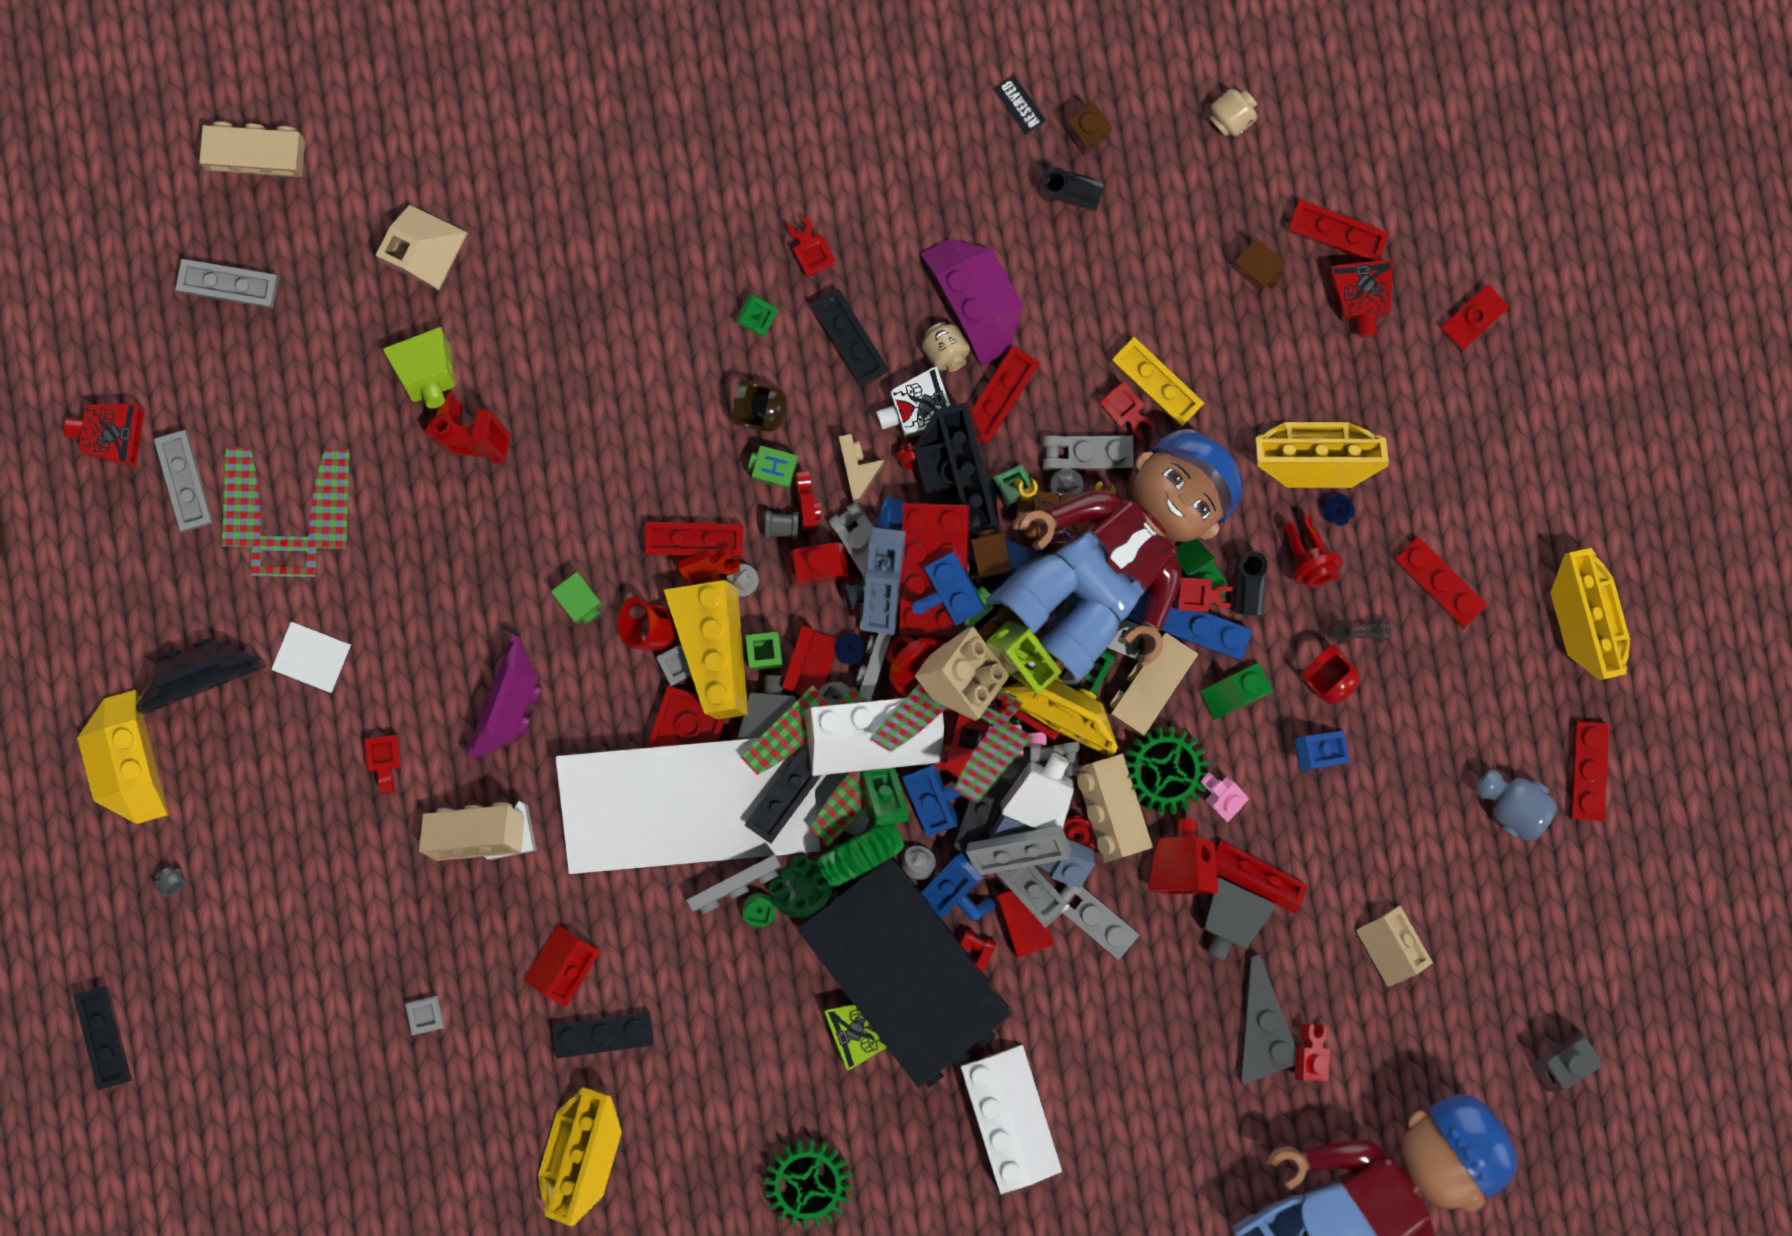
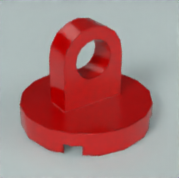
M900 635L889 643L886 657L892 664L889 673L890 683L901 696L907 698L920 683L915 675L930 654L943 646L939 640L927 637L915 641L907 635Z

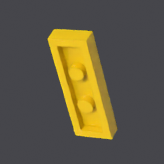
M1135 337L1111 361L1181 428L1204 405V402Z

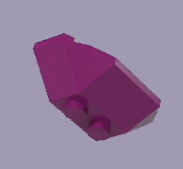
M948 239L921 253L920 256L980 366L982 367L1007 354L1012 345L1023 304L993 249Z
M511 634L465 756L470 759L478 760L518 741L520 735L525 736L531 722V718L527 717L531 704L536 706L541 696L542 687L538 686L540 678L522 639L516 635Z

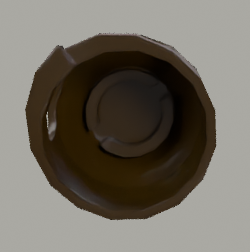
M745 379L741 380L734 399L733 424L768 432L778 429L783 423L787 411L785 393L774 385Z

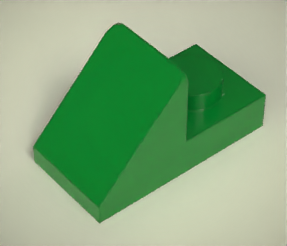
M1198 539L1183 542L1177 546V555L1175 557L1180 563L1182 576L1211 579V588L1216 585H1228L1213 563L1215 558Z
M1258 662L1201 690L1200 693L1213 719L1216 720L1273 692V689Z
M895 767L862 771L867 817L870 819L874 818L876 826L908 822L909 811Z

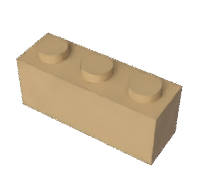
M213 122V126L203 125L199 163L206 171L302 177L305 139L300 132H296L295 128L288 126H278L277 130H264V126L257 124H246L245 128H233V125L230 123Z
M1167 633L1162 636L1163 648L1160 655L1148 665L1138 666L1137 662L1127 677L1131 684L1125 693L1119 689L1109 704L1113 708L1109 716L1141 737L1146 734L1198 656V653Z
M1123 754L1074 769L1078 787L1082 792L1087 807V815L1096 835L1097 847L1104 863L1153 848L1135 790H1131L1133 786L1132 780L1127 778L1129 771L1125 765L1126 762Z
M496 802L493 803L492 807L485 808L477 805L465 806L464 810L456 811L449 808H439L436 813L423 814L419 852L436 861L521 853L525 815L513 809L511 804Z

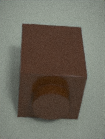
M1093 102L1067 120L1066 131L1083 155H1085L1110 138L1112 126Z
M1256 238L1235 261L1232 268L1261 293L1267 286L1273 289L1283 278L1284 274L1281 270L1285 262Z
M995 529L976 533L977 539L971 540V546L979 580L984 581L1012 574L1004 534H996Z

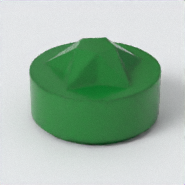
M756 893L747 897L743 903L744 920L753 927L760 928L769 925L775 918L773 899L763 893Z

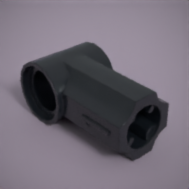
M1051 167L1043 172L1037 190L1041 198L1048 202L1059 201L1096 212L1104 183L1066 173L1059 167ZM1049 178H1055L1060 182L1061 189L1051 191L1046 187L1045 181Z
M1248 551L1241 555L1236 562L1237 576L1234 614L1262 616L1265 573L1268 563L1265 556L1260 552ZM1247 557H1253L1258 560L1260 569L1256 575H1250L1245 572L1243 563Z

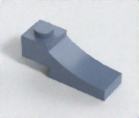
M873 527L869 541L868 569L865 576L862 631L895 634L905 552V531Z
M1001 813L989 836L992 839L1038 829ZM1067 839L1072 850L1070 859L1040 864L1038 866L1050 873L1051 878L1081 888L1095 865L1093 849Z

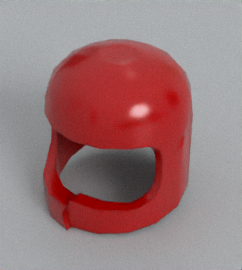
M633 596L621 605L618 612L617 626L622 642L628 647L660 651L671 645L676 637L677 629L671 611L666 607L660 605L651 606L648 601ZM640 604L645 609L642 616L637 619L629 616V610L634 605ZM648 619V634L644 637L641 634L640 627L642 622Z
M1335 644L1325 649L1299 674L1302 680L1323 702L1333 705L1343 702L1352 695L1360 682L1358 670Z

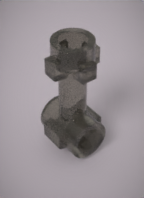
M1383 618L1373 619V625L1350 626L1345 620H1336L1335 624L1327 630L1328 638L1335 642L1336 645H1345L1348 639L1374 638V643L1376 644L1384 643V640H1390L1391 626L1390 622L1383 621Z

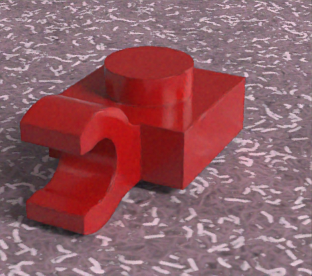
M391 735L364 739L367 771L378 773L379 793H396L392 770L402 768L399 736Z

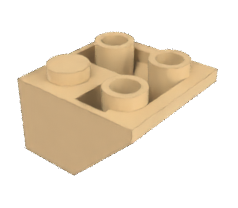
M409 205L390 226L376 257L382 264L440 290L468 233Z
M974 627L967 628L930 654L915 675L933 701L973 720L980 719L1010 676Z

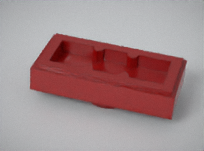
M1487 284L1452 316L1440 330L1462 352L1510 306Z

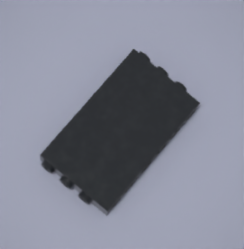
M891 857L871 872L868 870L853 878L852 881L855 884L846 892L840 888L833 893L827 901L829 905L820 912L817 911L814 914L803 917L801 921L804 925L797 930L917 1088L924 1084L930 1088L944 1077L941 1070L950 1063L956 1068L969 1058L970 1054L967 1050L978 1043L982 1047L996 1036L993 1030L1012 1016L1014 1012L915 883L905 873L895 857Z

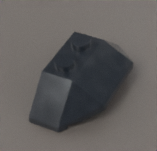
M968 402L936 409L914 447L928 504L970 505L969 536L986 530L1000 529L996 491L980 429Z
M212 638L203 639L193 644V650L182 653L181 650H176L162 656L164 661L154 665L136 704L137 712L145 715L266 668V663L217 640L212 641Z

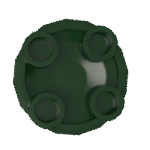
M799 855L794 857L791 863L780 871L778 877L770 883L768 889L772 896L773 904L781 913L789 917L802 918L816 913L825 906L832 894L833 886H830L822 876L817 860Z

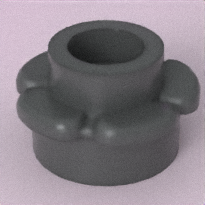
M172 867L163 869L155 877L154 889L161 892L163 897L176 894L186 883L182 877L183 871L181 869L173 870Z

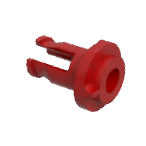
M1304 515V522L1302 523L1313 548L1307 552L1302 545L1293 522H1287L1282 527L1284 534L1288 535L1289 546L1299 566L1292 573L1295 584H1305L1307 588H1314L1331 580H1338L1340 578L1338 569L1343 565V560L1339 553L1327 552L1319 532L1312 524L1314 521L1312 516Z

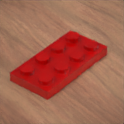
M903 503L902 531L906 532L901 574L899 634L957 636L966 630V620L955 625L944 603L922 614L914 613L912 606L915 602L937 591L924 567L955 551L968 574L970 505Z

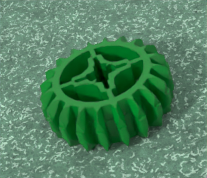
M1156 727V738L1153 739L1151 733L1147 731L1143 736L1146 740L1145 744L1137 738L1133 740L1134 746L1139 749L1137 752L1131 749L1126 750L1125 754L1134 758L1133 762L1125 761L1127 768L1132 769V774H1129L1127 778L1133 779L1134 785L1131 790L1137 789L1140 792L1137 796V801L1141 802L1144 797L1148 799L1145 810L1150 811L1153 804L1157 803V814L1164 813L1165 805H1169L1171 814H1176V803L1179 802L1181 808L1187 810L1189 809V804L1186 798L1189 797L1196 803L1200 799L1193 791L1195 789L1201 792L1206 791L1207 788L1198 782L1199 779H1203L1207 775V773L1201 772L1200 767L1209 766L1210 761L1204 760L1199 762L1198 756L1206 753V750L1201 748L1195 752L1192 747L1197 744L1198 739L1194 737L1187 744L1184 741L1187 731H1181L1178 738L1174 737L1175 727L1168 728L1167 736H1163L1161 727ZM1157 744L1172 745L1171 750L1164 759L1159 760L1145 755V752ZM1181 750L1186 753L1191 762L1192 777L1188 776L1178 767V758ZM1172 758L1170 764L1173 767L1171 769H1174V774L1177 776L1169 775L1159 785L1162 777H1160L1159 773L1161 772H1158V767L1155 765L1163 766ZM1140 764L1146 766L1154 774V783L1151 791L1144 786L1141 780ZM1173 781L1187 786L1176 797H1160L1161 791L1168 782Z
M894 824L874 825L823 853L817 861L820 872L830 886H837L847 882L899 853L904 847L901 839L902 836Z
M809 1139L808 1149H803L802 1141L796 1140L797 1151L793 1152L787 1144L783 1147L787 1155L785 1159L778 1153H775L773 1156L774 1160L780 1165L778 1167L771 1164L767 1166V1171L775 1174V1177H765L764 1184L774 1185V1189H769L764 1194L768 1198L776 1196L777 1200L773 1201L769 1207L771 1210L779 1206L783 1208L778 1215L780 1220L784 1219L787 1213L792 1215L789 1226L794 1227L797 1218L803 1219L802 1229L807 1230L808 1220L814 1219V1226L818 1229L821 1228L820 1217L824 1216L829 1224L833 1222V1217L830 1214L831 1210L838 1215H842L843 1209L837 1204L838 1201L845 1204L850 1202V1198L843 1195L842 1191L853 1190L852 1184L843 1183V1179L850 1178L852 1172L840 1171V1168L847 1164L845 1158L837 1163L833 1160L839 1153L838 1149H833L829 1155L824 1153L827 1149V1142H822L820 1150H815L814 1139ZM813 1157L809 1169L805 1172L799 1173L785 1169L796 1159ZM823 1162L831 1168L835 1176L836 1190L828 1187L819 1178V1170ZM815 1168L813 1176L815 1180L813 1183H817L818 1187L816 1189L811 1188L809 1192H806L804 1199H801L803 1185H799V1180H806ZM781 1178L795 1186L798 1191V1197L794 1206L783 1195ZM817 1195L823 1198L825 1196L831 1199L829 1203L820 1209L813 1211L803 1210L806 1202L812 1196Z

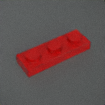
M1299 199L1287 229L1290 233L1368 262L1380 261L1390 234L1387 231Z
M1012 346L971 410L980 429L983 443L987 445L993 439L1040 365L1039 361L1015 346Z
M646 522L645 555L691 557L709 551L710 555L714 557L717 556L721 549L732 547L733 558H743L744 525Z
M1419 537L1415 538L1394 559L1462 629L1466 628L1487 606Z
M1574 722L1570 801L1571 820L1605 821L1609 723Z
M1222 840L1219 842L1215 849L1217 874L1294 914L1297 913L1301 907L1308 885Z

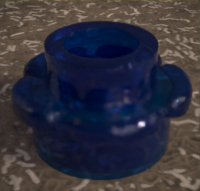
M1338 494L1336 497L1330 496L1323 504L1325 508L1323 516L1328 523L1343 526L1349 522V518L1354 516V505L1343 494ZM1340 507L1341 513H1337L1335 509Z
M847 633L843 638H838L834 646L835 651H837L836 657L843 664L850 663L851 665H856L863 660V654L866 653L864 640H860L859 636L854 633ZM849 646L853 647L854 650L852 652L847 651Z

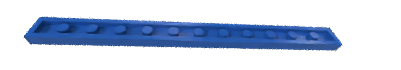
M886 496L875 527L902 531L903 503L906 502ZM975 534L969 536L968 562L973 564L976 563L971 540L977 539ZM1005 539L1012 574L1034 558L1046 555ZM1145 591L1140 596L1133 610L1125 618L1126 620L1142 625L1140 619L1145 607L1148 591ZM1173 603L1162 630L1158 632L1167 633L1177 639L1237 661H1242L1253 631L1252 629L1206 612L1176 610L1173 608Z

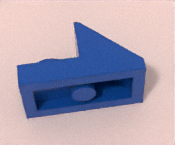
M1344 731L1295 738L1294 744L1300 771L1350 763Z

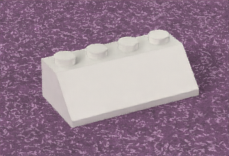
M906 698L809 708L804 712L811 776L941 763L944 735L943 713L916 736L889 752L869 739Z
M1023 1045L960 1064L1000 1194L1035 1184L1062 1172Z

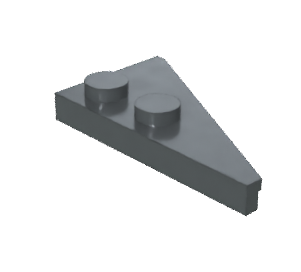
M1259 954L1251 957L1249 967L1242 1074L1240 1076L1242 1085L1296 1064V1045Z

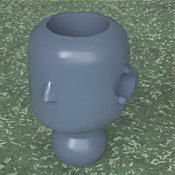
M1489 769L1475 787L1476 793L1481 798L1490 799L1495 802L1492 808L1495 820L1501 824L1500 829L1505 830L1515 839L1519 837L1525 841L1536 840L1547 829L1557 812L1555 800L1548 795L1550 790L1536 780L1530 782L1525 778H1516L1508 784L1503 780L1502 775L1498 771Z

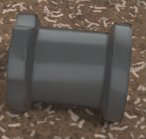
M766 510L765 540H770L771 537H792L793 541H798L799 512H793L792 515L773 514L772 511Z

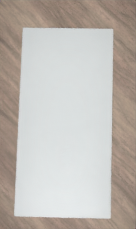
M759 738L556 756L569 874L819 852L820 840L810 830L817 817L815 787L811 789L775 840L770 844L744 824L797 751L759 775L740 758Z

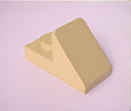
M852 434L839 436L852 500L859 503L883 468L884 460L858 465V461L864 460L860 441L853 442Z

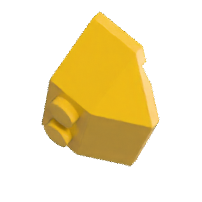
M1284 422L1270 429L1264 435L1257 436L1255 439L1257 466L1287 488H1352L1385 469L1389 464L1386 438L1381 435L1375 436L1370 431L1350 422Z
M1592 548L1564 554L1550 594L1567 655L1599 681L1627 674L1626 662L1629 656L1630 637L1613 576L1596 557V553Z
M1059 676L1039 694H1036L1021 682L1000 689L1023 702L1018 710L1035 721L1109 758L1116 752L1118 746L1103 704L1096 701L1097 696L1085 689L1076 691L1068 687L1067 684H1064ZM997 697L994 698L995 701L999 703L1002 702V700L998 699Z
M137 690L104 698L77 739L93 801L135 824H140L169 816L144 715L138 713L136 709V704L139 700Z
M584 1087L556 1112L538 1174L541 1196L545 1205L543 1208L544 1216L568 1226H574L603 1197L622 1133L612 1097Z

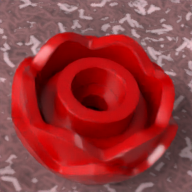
M1076 815L1064 821L1062 830L1066 839L1092 849L1096 847L1097 839L1090 820ZM1075 833L1080 834L1079 839L1074 838Z

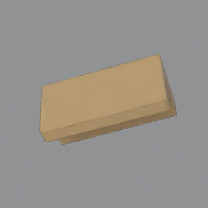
M1401 906L1390 910L1380 918L1357 929L1361 941L1388 987L1417 975L1433 963Z

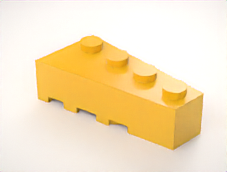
M723 580L665 589L664 593L704 713L715 719L748 715L738 588Z

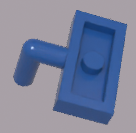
M955 551L924 567L937 591L915 602L912 606L914 613L922 614L944 603L955 625H958L986 609Z
M935 764L908 772L902 777L927 836L951 829L959 824L950 800L963 795L955 791L957 784L947 788L944 787Z
M962 853L957 855L922 891V894L942 919L956 905L972 921L980 919L995 908V902L991 898H987L974 905L966 896L983 877Z

